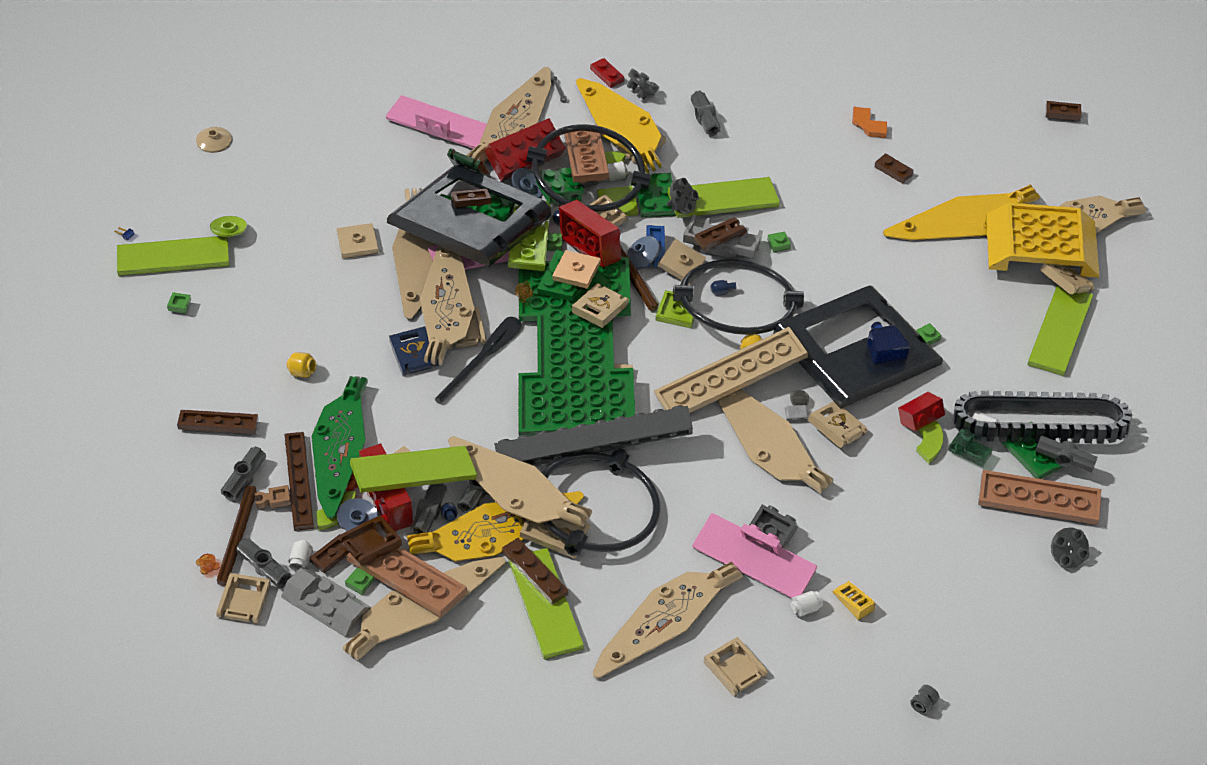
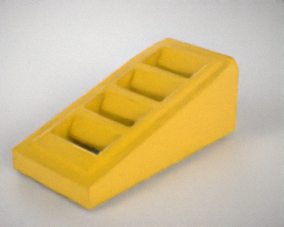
M850 581L837 587L832 592L857 620L862 619L875 610L876 603ZM848 588L849 591L843 594L842 591Z

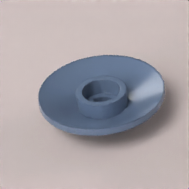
M519 168L512 174L514 188L539 198L542 192L536 183L533 172L526 168Z
M645 236L639 238L630 246L627 255L635 268L646 267L656 259L660 249L659 242L654 237Z
M360 498L345 501L337 512L338 523L346 531L378 516L375 506L369 501Z

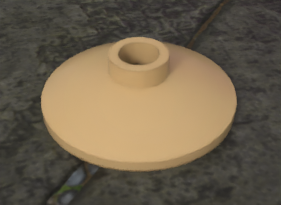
M221 127L206 128L196 137L197 146L201 150L210 153L225 150L232 140L229 131Z

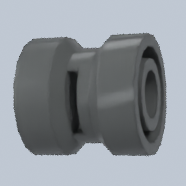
M923 685L918 690V695H915L910 700V704L916 712L926 715L931 710V705H934L940 696L930 685Z

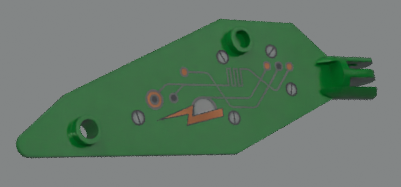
M349 377L342 396L324 406L311 436L317 496L329 519L336 516L352 477L353 471L350 460L351 458H359V451L363 450L366 442L361 398L368 383L366 377Z

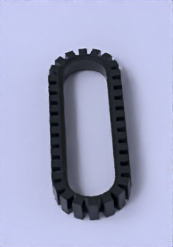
M974 391L969 392V396L964 394L960 396V400L957 399L953 423L956 424L955 428L959 432L963 431V435L970 437L974 434V439L980 441L983 436L986 437L987 441L994 442L995 437H998L999 442H1006L1007 437H1010L1011 442H1019V438H1023V442H1031V438H1035V442H1039L1040 437L1044 436L1055 441L1056 438H1059L1060 443L1068 441V439H1071L1073 443H1080V439H1083L1084 443L1092 444V439H1096L1097 444H1104L1105 439L1109 443H1113L1117 439L1122 440L1125 438L1130 429L1132 412L1128 410L1129 406L1125 402L1120 404L1121 400L1116 397L1110 400V395L1102 394L1100 398L1097 396V393H1089V397H1086L1085 393H1077V397H1074L1073 392H1065V397H1062L1061 392H1053V396H1049V392H1041V396H1037V392H1029V396H1025V391H1017V396H1013V391H1005V395H1001V391H993V395H989V391H981V395ZM975 410L1097 412L1112 416L1116 419V422L1111 424L986 422L976 420L970 417L968 413Z

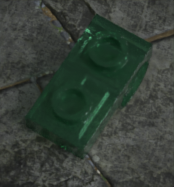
M961 429L950 443L948 451L983 467L992 455L993 449L974 441L975 437L970 431Z

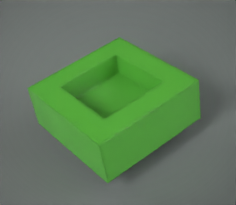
M785 231L768 235L767 240L773 252L790 249L791 243Z
M548 233L546 251H562L561 233Z
M172 292L167 304L168 311L186 313L191 302V295Z
M931 323L916 330L922 336V340L925 343L931 345L941 340V334Z
M357 567L345 580V586L363 595L374 582V577Z

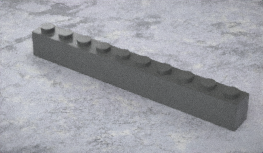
M677 405L672 407V409H657L653 413L648 414L636 413L632 417L620 416L611 421L599 420L595 424H579L575 428H559L555 432L548 433L547 431H542L534 436L522 435L513 440L502 439L498 443H494L495 451L530 465H537L556 461L576 453H599L693 434V426L688 406Z

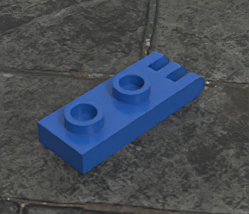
M646 225V236L654 237L660 245L659 253L653 261L654 267L657 268L658 262L665 255V226Z

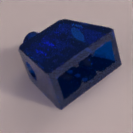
M875 322L871 325L867 345L874 365L907 359L911 345L896 326L883 327L881 322Z

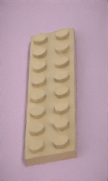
M787 327L654 390V394L664 410L672 409V407L677 405H683V407L688 406L689 413L807 358L808 353L791 328Z

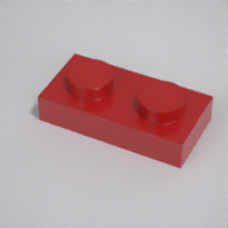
M605 58L590 64V70L610 88L624 82V76Z

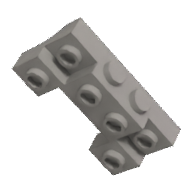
M693 215L683 234V242L700 246L694 240L695 234L715 225L710 224L709 218L706 219L705 223L697 222L696 215ZM745 227L747 232L744 236H737L706 251L700 247V251L731 259H736L737 255L754 258L761 243L763 231L759 230L758 235L749 234V228Z

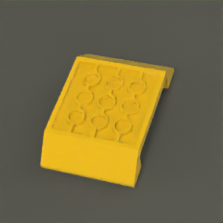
M1006 203L987 213L988 269L1007 271L1009 261L1080 266V276L1099 278L1095 221L1081 208Z

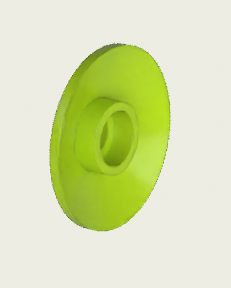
M237 216L219 217L210 224L211 232L222 237L239 235L247 228L246 221Z

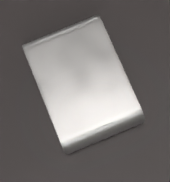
M806 405L785 407L786 420L789 423L808 422L809 417Z

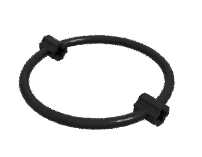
M589 124L569 125L546 135L537 147L529 146L526 161L532 162L533 174L538 185L550 198L562 205L572 201L560 196L546 184L541 175L539 164L544 165L547 154V150L544 149L545 146L556 137L570 132L588 131L609 136L623 144L631 152L638 166V171L634 170L631 186H634L629 194L612 203L586 205L594 212L614 210L632 201L641 188H649L652 174L645 173L644 161L639 151L624 136L608 128Z
M725 259L707 262L689 271L680 285H674L673 301L682 302L690 315L713 329L732 334L753 335L773 331L780 322L793 317L796 309L802 308L804 305V291H795L782 275L766 266L750 261ZM718 267L748 268L766 274L779 282L786 290L783 295V306L789 307V309L782 318L764 326H730L711 320L698 312L690 303L693 300V286H688V284L696 275L709 269Z
M619 448L614 450L612 455L597 452L571 454L551 463L542 472L548 479L555 470L572 462L582 460L607 462L606 467L613 474L622 473L624 469L634 474L645 485L652 499L653 511L648 525L635 537L619 543L587 542L588 536L582 530H572L570 535H568L552 521L543 522L549 531L566 542L564 549L569 555H580L583 549L595 552L624 550L645 540L656 527L661 510L658 492L647 475L628 462L630 455L626 453V450Z

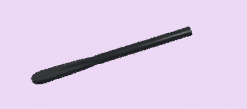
M507 317L488 338L482 351L440 392L435 401L440 404L487 356L508 343L521 330L522 324L519 322V319Z

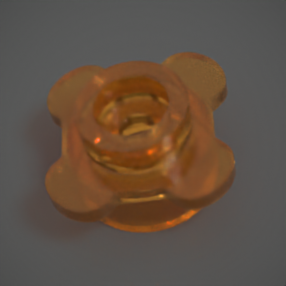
M529 281L519 283L515 287V295L519 297V302L521 303L525 302L533 294Z
M203 554L196 560V565L200 567V572L203 575L220 568V564L216 562L215 555Z

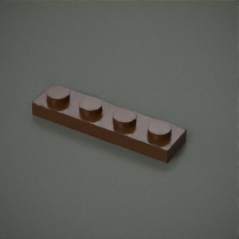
M180 410L177 427L179 430L256 434L259 418L258 414Z
M519 538L502 547V553L551 605L568 595V589Z

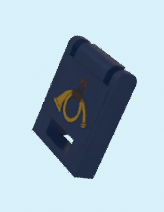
M425 326L389 335V342L402 375H406L405 366H408L410 374L432 368L431 356L428 363L424 362L429 345ZM439 360L434 364L435 367L439 366Z

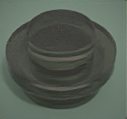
M796 390L791 393L790 401L793 406L807 405L809 395L803 390Z

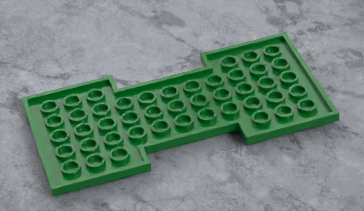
M621 257L620 261L605 267L599 265L588 289L579 287L573 301L537 293V288L551 261H545V271L519 269V322L537 321L538 372L518 373L519 436H534L542 431H547L548 433L555 432L559 428L570 429L575 428L579 424L591 425L599 420L611 421L616 417L624 416L627 418L635 414L633 368H614L613 319L602 328L572 313V305L598 283L602 287L604 286L622 295L623 298H629L628 305L615 317L631 316L629 257ZM586 306V310L596 315L599 314V312Z

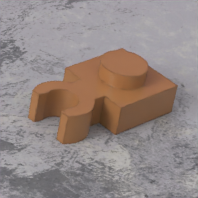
M288 485L268 488L269 493H255L256 500H261L256 501L258 509L265 508L269 504L271 509L291 505Z

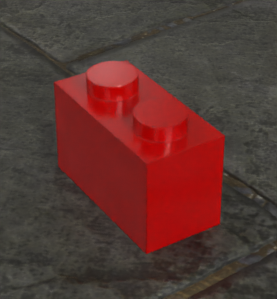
M926 392L898 407L901 424L913 431H917L945 416L943 399L930 392Z

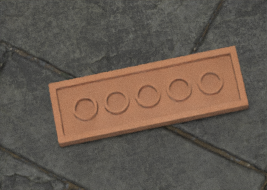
M577 131L564 134L573 182H600L609 179V170L600 133Z
M983 470L978 505L1098 525L1102 489Z
M401 547L363 566L350 553L347 554L348 562L440 617L467 593V586Z

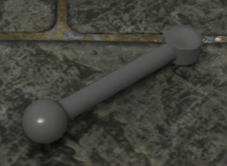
M552 76L551 81L554 82L558 90L560 101L565 103L567 97L563 95L557 82V77Z

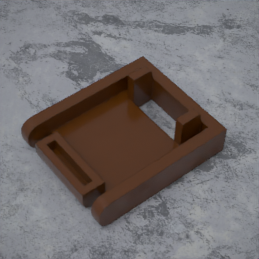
M381 515L339 536V541L361 566L402 546V539ZM383 530L387 534L386 542L377 532Z

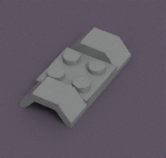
M300 568L287 581L281 595L284 600L344 637L349 635L353 623L364 612L372 608L357 599L353 593L325 576L321 577L308 568Z

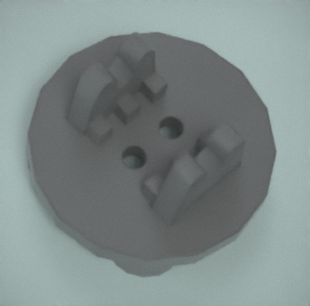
M633 68L629 71L628 76L631 79L627 87L635 90L639 85L638 98L644 100L649 93L655 94L660 88L656 83L650 82V77L645 73H639Z
M686 178L674 180L670 187L671 200L667 202V206L672 205V211L678 210L683 214L691 213L696 207V200L699 199L698 192L692 188Z
M1073 527L1063 528L1053 537L1051 554L1060 566L1067 568L1077 567L1089 558V544L1082 530Z

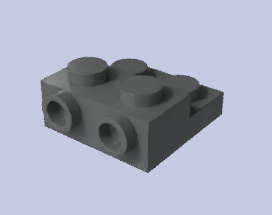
M762 504L749 526L753 524L762 530L761 532L777 536L782 548H784L786 544H789L798 529L796 519L787 514L785 516L779 514V510L771 505L766 507Z

